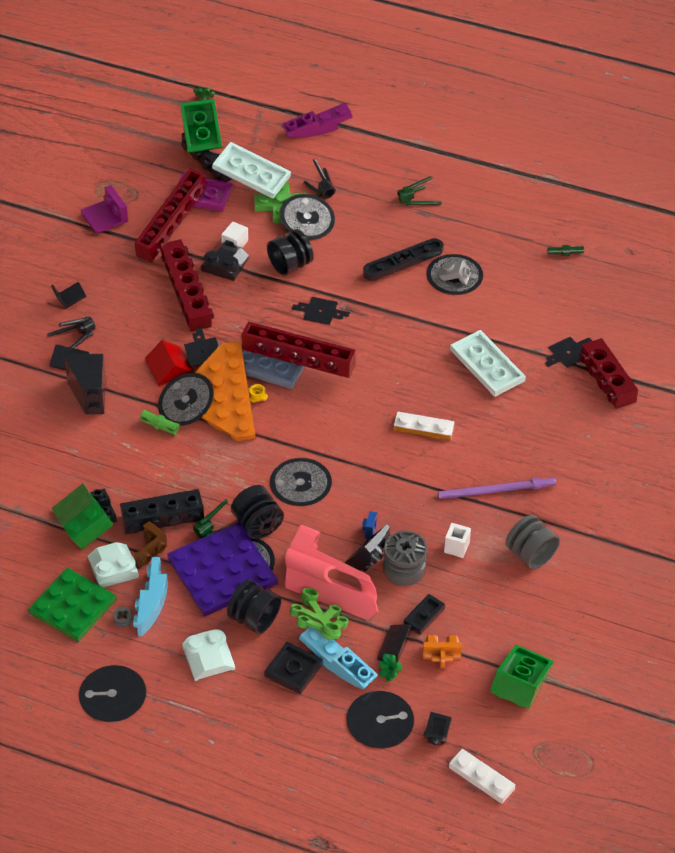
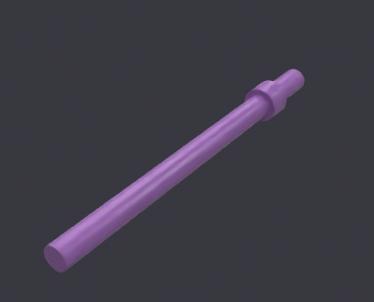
M531 478L530 481L438 491V498L447 499L530 488L532 490H539L541 487L555 486L556 478Z

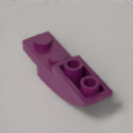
M345 102L316 115L313 111L282 123V127L288 137H312L337 130V124L351 119L353 116Z

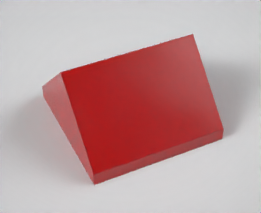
M161 340L145 357V361L158 386L167 384L182 374L194 373L181 347Z

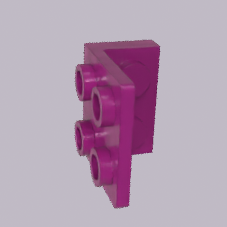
M111 185L104 187V201L81 209V214L96 234L128 222L127 206Z

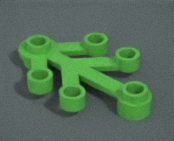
M304 588L301 594L302 603L309 606L312 611L303 608L301 605L292 604L290 614L298 617L297 626L300 628H308L310 626L319 630L327 640L338 639L341 635L340 629H346L349 620L346 617L340 616L341 608L337 605H330L329 610L323 613L317 603L319 593L315 589ZM333 617L336 618V622H329Z

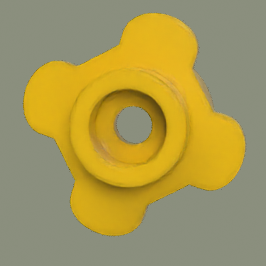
M254 384L248 388L250 402L255 403L268 399L263 385Z

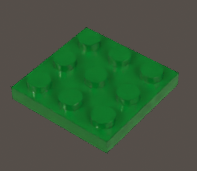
M66 568L28 610L30 615L79 642L114 604L117 597L114 593Z

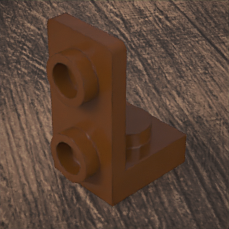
M150 521L143 525L144 538L149 544L134 555L137 569L147 565L152 557L162 553L167 547L166 533Z

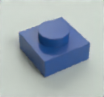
M369 511L368 518L363 519L362 530L365 531V539L370 538L375 533L377 512Z

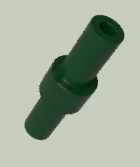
M562 245V247H548L547 253L548 255L562 254V256H570V254L584 253V246L570 247V245Z

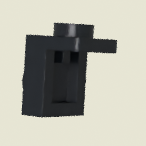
M430 712L426 731L423 734L424 738L428 739V743L440 745V742L446 743L452 717Z

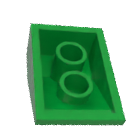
M215 99L180 103L188 153L223 148Z
M83 483L52 507L62 527L82 550L114 525Z
M515 644L496 671L490 692L499 698L514 702L519 707L529 709L535 701L554 661Z

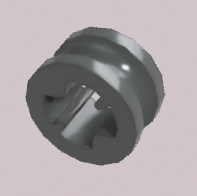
M120 607L114 611L113 618L116 626L124 628L132 623L133 619L130 609ZM119 616H127V619L122 618L119 620Z

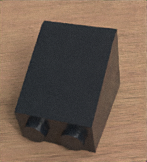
M65 354L67 382L84 413L105 414L106 376L103 354Z

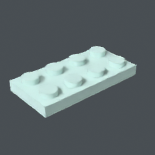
M232 142L228 144L212 165V169L271 198L276 196L291 176V171Z
M481 330L450 345V351L494 397L525 382L526 376Z

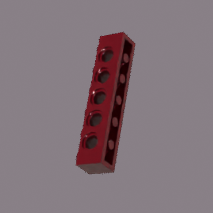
M189 168L135 241L137 257L151 263L161 251L160 244L170 239L207 188L204 173Z
M181 239L161 243V257L190 332L196 331L197 328L205 329L212 327L211 319H214V313L212 308L208 307L207 295H203L204 289L202 283L198 282V272L193 270L194 264L192 258L188 257L187 245L184 246Z
M249 321L241 334L242 350L346 378H350L356 365V350Z

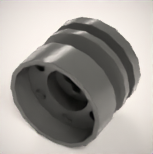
M531 514L525 516L513 526L507 535L505 544L515 555L520 556V559L530 569H537L546 564L556 553L560 545V538L550 528H546L545 524L536 515Z
M399 531L388 537L384 546L383 571L389 581L402 586L414 585L421 581L426 570L427 545L425 540L419 534L412 531Z

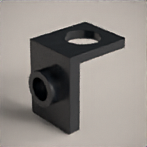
M79 282L62 292H59L54 285H51L54 294L65 309L87 297Z

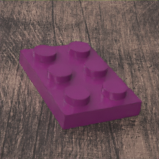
M206 178L207 188L194 206L223 212L232 192L233 183Z

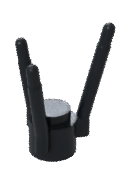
M313 159L322 181L318 184V189L307 181L303 183L313 190L318 197L330 198L335 194L336 189L331 182L327 169L323 168L322 171L316 159Z
M86 316L82 319L59 323L60 327H68L55 330L47 335L53 336L77 328L80 334L83 333L85 335L70 346V348H75L86 338L92 336V331L96 327L93 319L90 316Z

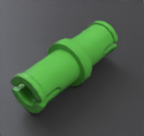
M143 410L141 413V422L154 426L156 430H164L174 436L178 433L180 424L165 419L163 415L158 416L147 410Z

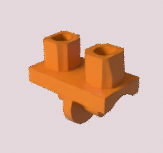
M427 635L426 642L423 643V659H432V662H440V668H445V662L461 660L462 642L458 641L457 635L447 636L446 642H438V636Z

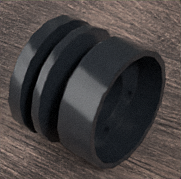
M297 228L285 233L283 237H277L267 243V253L271 264L283 276L296 271L297 268H302L312 263L314 260L313 249L308 238Z
M253 485L244 489L235 497L231 504L232 514L241 523L249 537L253 539H260L270 535L277 530L284 519V512L262 485Z
M247 579L240 584L232 595L227 608V616L232 620H236L239 624L245 623V626L256 634H262L272 625L277 617L281 606V597L269 589L263 590L260 584Z

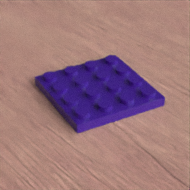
M241 523L234 524L167 553L168 560L204 617L227 607L236 589L247 579L260 584L263 590L278 584V579L241 526Z

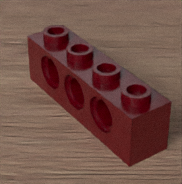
M600 338L582 344L581 353L579 354L580 360L587 366L590 375L596 379L599 388L605 392L608 401L616 409L636 403L638 388L604 340Z

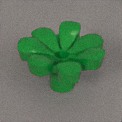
M193 88V93H195V96L200 97V101L207 100V98H212L215 95V92L210 91V88H204V90L202 88Z
M384 654V661H379V667L383 668L379 672V676L381 678L386 677V681L390 682L398 676V672L402 670V664L396 662L395 655Z

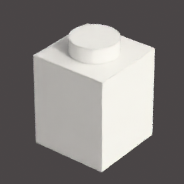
M232 222L221 234L222 243L225 242L243 248L248 242V228Z
M451 523L445 537L444 553L464 558L470 543L471 528Z

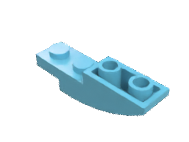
M152 557L151 565H147V577H150V581L146 582L145 590H140V598H136L135 610L138 611V615H134L133 624L134 628L138 630V636H143L154 624L165 602L168 583L167 574H161L160 557Z
M309 627L300 635L299 639L314 652V655L323 659V666L346 682L364 690L378 676L374 670L348 647L344 649L335 640L325 639L319 630Z

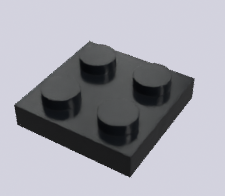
M286 642L264 671V676L301 695L323 665V659Z

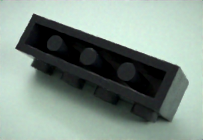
M199 489L120 503L125 534L144 531L143 525L148 521L158 528L188 522H197L204 518V506Z

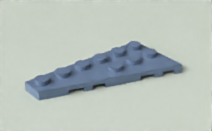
M242 350L246 376L292 390L305 368L301 365Z

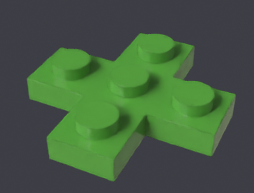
M287 181L274 198L265 194H254L255 212L273 211V223H282L280 210L283 203L294 195L307 193H289V181Z

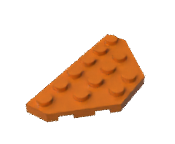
M241 341L221 343L195 372L207 377L212 383L214 390L212 404L201 418L209 422L210 426L220 432L223 431L230 435L235 441L256 439Z

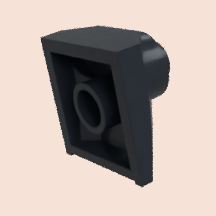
M225 242L218 244L212 251L204 255L201 271L235 281L248 261L249 254L241 247Z
M386 524L368 538L344 563L364 572L373 563L376 564L383 557L381 553L384 551L385 541L390 536L389 525Z

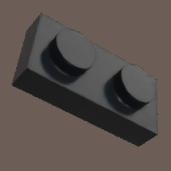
M428 594L404 619V624H410L411 630L421 635L445 609V603Z

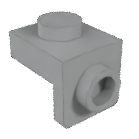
M464 260L444 263L440 273L442 281L459 278L463 285L467 284L471 275L470 268L465 264Z

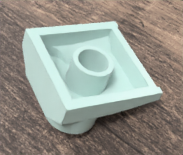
M117 542L96 548L88 555L97 584L103 588L139 578L135 559L132 557L127 544Z
M214 629L192 635L182 643L183 651L195 681L235 670V665L226 642V636L221 630Z

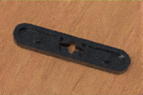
M432 238L367 263L363 267V276L367 280L374 281L439 256L443 253L444 243L440 239Z

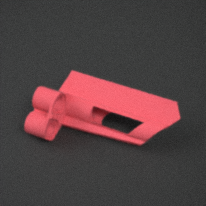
M301 525L293 538L290 548L286 552L285 588L302 594L304 588L315 589L319 593L317 601L327 605H337L342 611L369 620L378 612L376 604L377 592L370 576L318 551L317 542L320 531ZM336 569L358 578L361 589L328 577L329 570Z

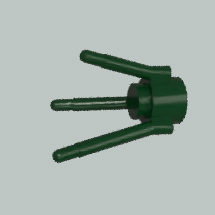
M432 176L397 190L399 202L401 204L405 203L406 206L442 204L441 201H412L414 199V192L425 189V186H417L431 180Z
M225 499L205 518L193 525V530L200 539L220 531L212 532L214 526L210 519L228 503V499Z

